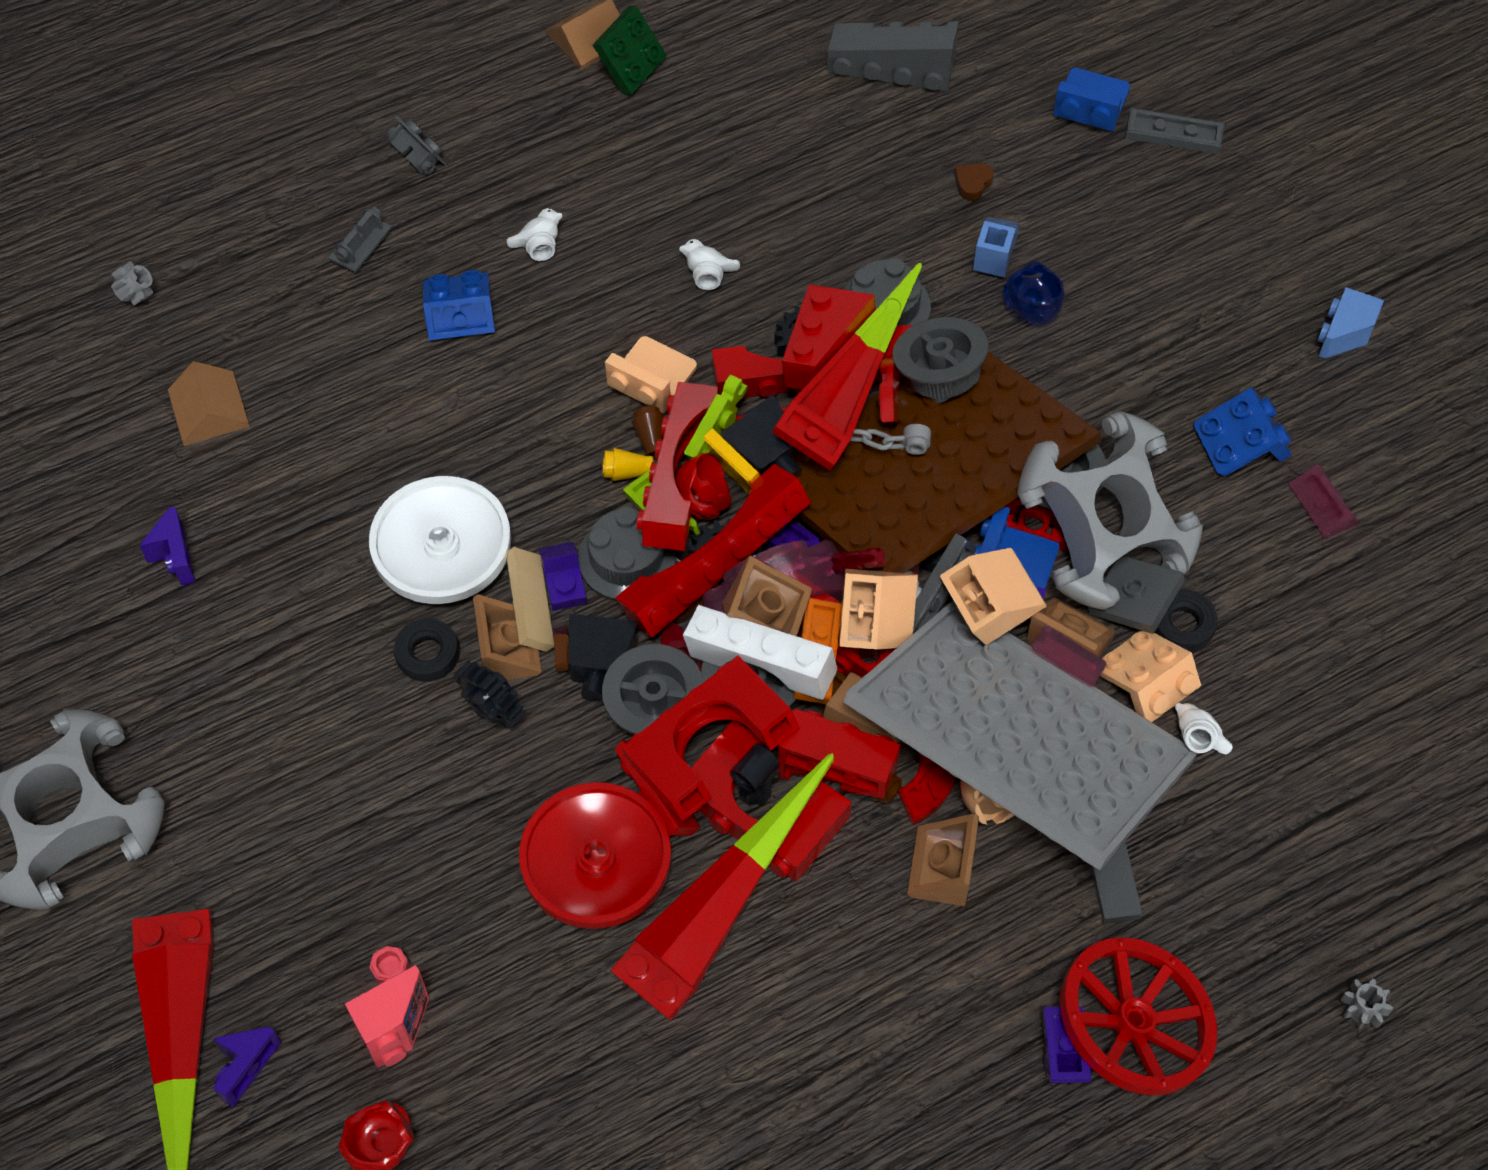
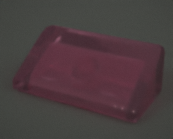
M1318 464L1289 483L1325 538L1353 528L1360 523L1326 472Z
M1050 626L1043 627L1032 645L1033 650L1091 686L1098 683L1107 666L1105 660Z

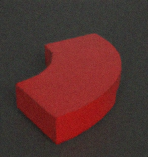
M887 356L882 359L880 366L882 373V382L879 384L880 421L883 423L898 422V391L900 390L899 371L894 364L893 356Z
M918 751L920 762L918 773L910 783L898 790V796L912 826L929 818L944 804L955 782V776L928 757L921 755Z

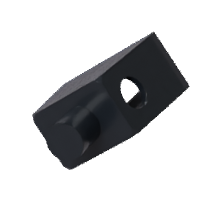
M773 394L720 433V436L756 469L760 476L774 464L796 477L802 472V469L793 459L801 451L772 433V430L784 413Z
M570 614L569 669L571 680L583 683L581 691L583 698L591 701L602 699V684L608 668L620 655L638 645L637 621Z

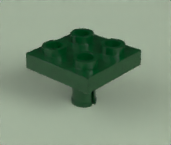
M636 5L628 6L592 45L623 95H632L667 56Z

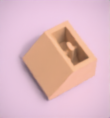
M1012 548L971 555L940 575L972 633L985 645L990 644L1047 607Z
M845 569L839 635L840 647L891 649L898 648L913 635L918 574Z

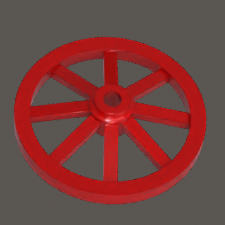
M1119 937L1102 940L1091 945L1068 968L1060 990L1062 1021L1076 1051L1101 1077L1122 1089L1137 1094L1167 1095L1186 1088L1206 1070L1214 1056L1217 1044L1216 1016L1204 987L1193 972L1177 957L1152 943L1134 938ZM1113 956L1120 1001L1087 968L1089 965L1100 959ZM1128 957L1144 960L1159 968L1140 998L1133 995ZM1171 977L1184 991L1192 1006L1155 1012L1151 1004L1168 978ZM1080 981L1112 1014L1080 1012L1078 1003ZM1197 1019L1199 1030L1197 1050L1157 1030L1155 1027ZM1085 1026L1114 1029L1117 1036L1107 1055L1092 1040ZM1148 1041L1190 1062V1065L1179 1073L1165 1076ZM1128 1042H1133L1149 1076L1132 1072L1117 1064Z

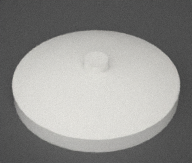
M436 476L424 478L402 487L382 504L370 528L369 548L377 573L393 591L413 601L428 604H444L460 601L477 594L499 575L506 564L508 551L511 548V531L505 509L489 490L464 478Z

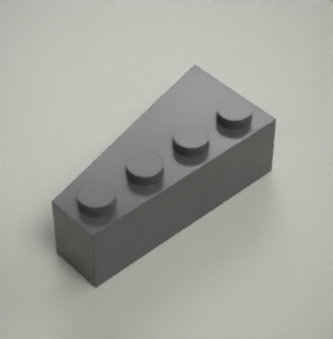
M948 21L947 26H934L933 22H920L919 26L903 27L902 22H890V25L886 27H877L874 23H835L828 48L827 72L948 92L955 64L959 21Z

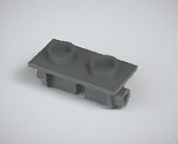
M397 115L394 116L400 124L388 131V141L404 156L413 148L406 158L420 173H432L435 169L434 164L438 160L445 166L447 165L439 156L442 149L429 137L424 141L420 137L423 131L411 119L405 123Z
M371 207L370 209H365L363 217L342 242L337 243L336 249L330 255L329 260L356 273L392 229V226L381 221L382 213L378 208Z

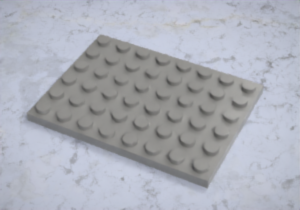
M954 600L847 691L843 701L860 715L867 717L891 735L917 750L921 755L928 757L949 771L953 776L960 778L981 792L985 797L992 799L1013 813L1017 818L1024 820L1045 834L1049 839L1059 843L1098 870H1101L1189 768L1198 754L1191 751L1184 742L1009 632L1003 634L990 644L985 645L972 633Z

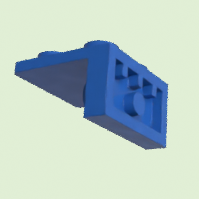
M469 270L459 276L448 277L446 274H436L427 280H423V306L429 340L495 332L487 272L481 273L479 270Z

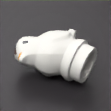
M549 208L542 210L539 216L530 220L517 235L507 238V245L510 248L525 247L530 257L536 261H544L551 258L555 253V239L558 236L557 225L562 218V213H557Z
M691 239L679 248L687 257V265L693 272L695 284L703 290L717 288L721 283L724 272L737 271L740 268L738 260L726 258L714 248L704 246L697 239Z
M1177 703L1175 705L1181 735L1191 751L1206 753L1211 749H1215L1225 755L1231 752L1232 744L1223 736L1222 729L1210 713L1199 709L1191 703Z

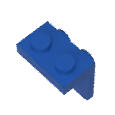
M1072 68L1066 82L1061 81L1059 84L1053 115L1114 132L1127 98L1130 84L1124 80L1079 68Z
M1252 387L1201 416L1194 423V427L1216 472L1221 476L1229 475L1269 451L1280 462L1292 456L1287 445L1292 440L1282 424L1277 425L1273 416L1278 414L1276 408L1268 397L1263 399Z
M1003 507L995 512L992 517L986 518L980 536L985 537L982 546L975 545L976 551L973 555L1012 548L1034 585L1046 589L1058 554V542L1007 527L1010 508Z

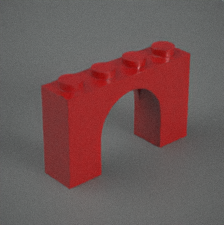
M738 655L729 663L722 665L715 674L700 686L693 688L686 697L672 708L664 711L658 719L643 731L635 734L629 742L621 747L633 768L682 822L712 798L702 779L684 761L686 745L693 734L701 727L718 720L738 721L746 725L770 751L800 728L791 708Z
M732 720L691 768L702 779L712 797L694 813L699 811L709 819L712 827L719 833L724 835L729 833L739 840L759 820L747 815L737 805L733 794L738 784L731 777L730 770L754 744L763 746V742L747 727L738 721ZM821 781L768 865L770 869L780 877L785 878L788 876L797 882L849 820L852 802Z

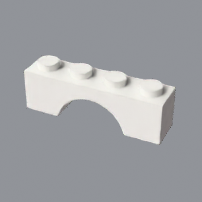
M698 605L683 634L690 657L721 667L738 655L744 662L761 667L775 675L790 690L820 700L824 699L838 670L831 647L744 619L731 618L725 613Z

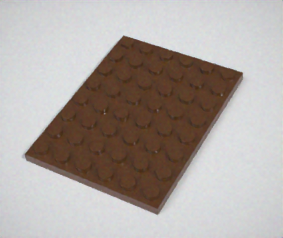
M988 352L984 362L980 365L981 374L978 383L966 392H963V394L956 395L955 397L952 396L945 402H934L930 397L920 395V393L912 389L907 377L900 379L898 422L883 423L880 421L879 393L865 402L855 429H876L891 436L903 435L904 428L908 425H925L931 430V444L924 454L913 455L908 453L906 448L879 450L863 442L849 441L830 471L802 452L794 457V461L802 469L801 474L797 478L811 501V504L797 516L840 553L868 548L883 549L885 552L883 556L886 560L885 564L882 567L865 570L905 573L949 544L955 533L959 535L964 534L1018 498L1017 489L1021 471L1034 445L1043 441H1054L1059 449V456L1055 466L1060 470L1101 442L1100 431ZM853 434V435H852V436L862 437V435H860V434ZM871 434V441L883 445V437ZM894 441L893 444L903 443V441Z

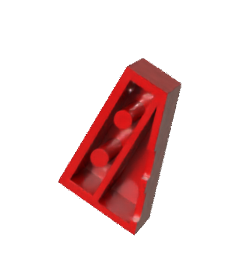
M812 284L808 285L782 359L785 387L802 390L873 314L875 311V294Z
M794 709L793 714L800 728L779 744V778L789 780L791 774L806 776L828 754L833 753L834 761L821 781L841 783L840 789L842 791L885 798L899 762L901 744L895 743L892 738L886 735H872L860 731L859 728L851 723H836L825 719L820 713L812 710L804 712Z

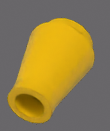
M614 447L612 451L604 450L603 478H611L613 482L640 477L650 470L653 457Z

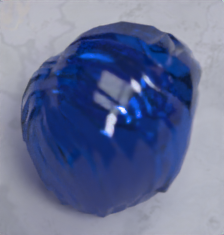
M1034 261L1023 269L1017 270L1005 283L1003 289L1006 306L1011 307L1022 319L1039 325L1047 324L1061 311L1065 294L1064 285L1055 272L1039 261ZM1038 273L1042 274V276L1038 278L1022 277L1023 275L1032 276Z

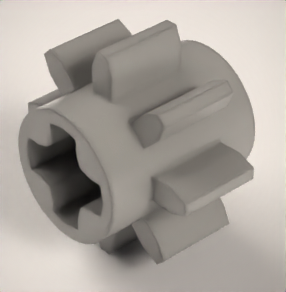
M129 261L111 274L116 279L111 287L121 301L131 300L132 304L136 305L153 294V291L149 288L153 278L144 266H134Z
M1356 979L1350 986L1352 992H1345L1341 997V1001L1348 1004V1009L1343 1016L1344 1018L1351 1017L1357 1022L1358 1029H1361L1364 1024L1369 1023L1379 1028L1383 1023L1382 1016H1389L1393 1010L1390 1004H1386V997L1390 991L1389 989L1383 990L1376 985L1375 979L1363 985ZM1365 1000L1368 1001V1007L1365 1006Z

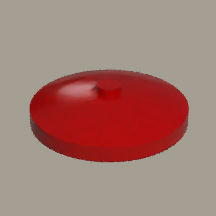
M584 783L556 793L533 813L521 837L519 863L526 889L535 903L548 915L567 925L579 928H608L635 918L656 900L670 872L671 845L668 830L661 815L640 794L611 783Z

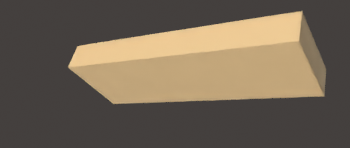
M513 547L508 551L507 563L519 644L547 652L554 647V638L541 556Z

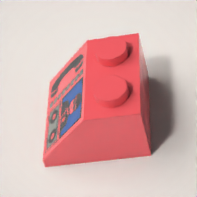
M416 965L345 1003L350 1017L377 1069L383 1065L392 1066L405 1058L406 1053L413 1049L429 1001L428 992Z

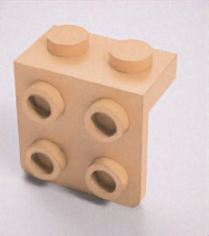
M643 336L636 342L625 358L611 353L605 361L607 385L648 406H657L660 408V412L665 413L669 395H675L678 382L687 383L697 369V363L694 359L647 336Z
M1142 630L1135 633L1113 651L1107 653L1094 665L1096 674L1130 692L1136 713L1150 722L1156 720L1201 686L1192 652L1155 633Z

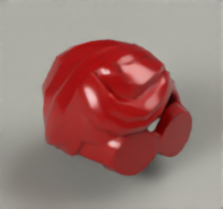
M700 453L686 461L677 470L675 475L677 489L683 500L691 501V514H693V518L696 521L716 519L719 517L720 512L730 505L732 500L728 484L725 480V472L713 455Z
M384 1100L350 1115L344 1121L345 1126L338 1146L342 1156L354 1170H392L405 1156L407 1148L414 1140V1134L405 1109L397 1103Z

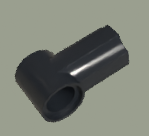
M754 744L730 770L731 777L739 785L740 800L749 807L752 805L763 806L771 798V775L780 766L776 757L760 744Z

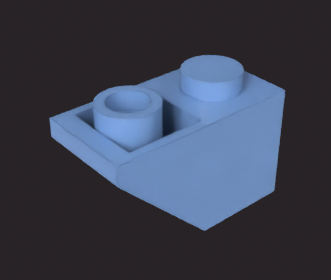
M988 217L984 220L976 245L973 270L1005 277L1020 224L993 217Z
M1345 287L1341 300L1334 298L1327 317L1333 318L1332 323L1324 322L1318 342L1323 343L1319 356L1328 358L1367 345L1384 300Z

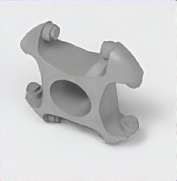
M1121 411L1107 415L1102 420L1104 432L1113 438L1115 444L1111 455L1101 464L1091 470L1073 473L1061 472L1055 466L1059 456L1057 444L1054 441H1043L1034 445L1021 471L1017 495L1026 509L1042 503L1041 497L1044 496L1063 531L1073 569L1066 565L1052 571L1054 575L1052 578L1056 585L1055 588L1078 603L1100 610H1107L1120 599L1117 589L1103 582L1104 572L1111 564L1135 548L1150 547L1155 548L1161 553L1163 558L1162 567L1183 572L1185 575L1189 571L1198 552L1203 524H1200L1197 515H1194L1193 511L1178 516V522L1174 523L1156 490L1146 453L1150 452L1152 457L1167 451L1165 433L1145 419ZM1099 486L1106 487L1115 494L1122 506L1124 519L1119 535H1114L1104 528L1097 517L1094 502Z
M63 709L62 712L54 715L50 722L58 736L62 734L65 736L30 760L0 773V814L9 823L18 854L17 864L12 871H0V901L26 909L50 910L51 907L60 903L59 900L63 899L64 896L55 881L50 884L45 879L82 852L121 836H124L122 837L124 843L120 847L128 861L132 859L137 860L144 855L147 856L162 823L164 799L154 787H148L138 794L135 803L131 805H122L116 802L100 786L92 760L93 750L97 744L116 746L124 740V730L119 721L114 718L88 710ZM61 788H76L82 791L79 804L74 812L64 820L51 825H35L30 823L32 811L39 800L48 793Z

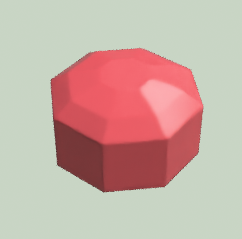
M385 946L373 954L369 968L380 985L409 969L410 964L400 948Z

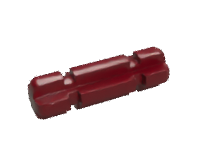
M868 548L837 553L831 558L833 562L832 569L836 573L845 572V569L865 570L882 567L886 562L883 557L885 552L881 548Z

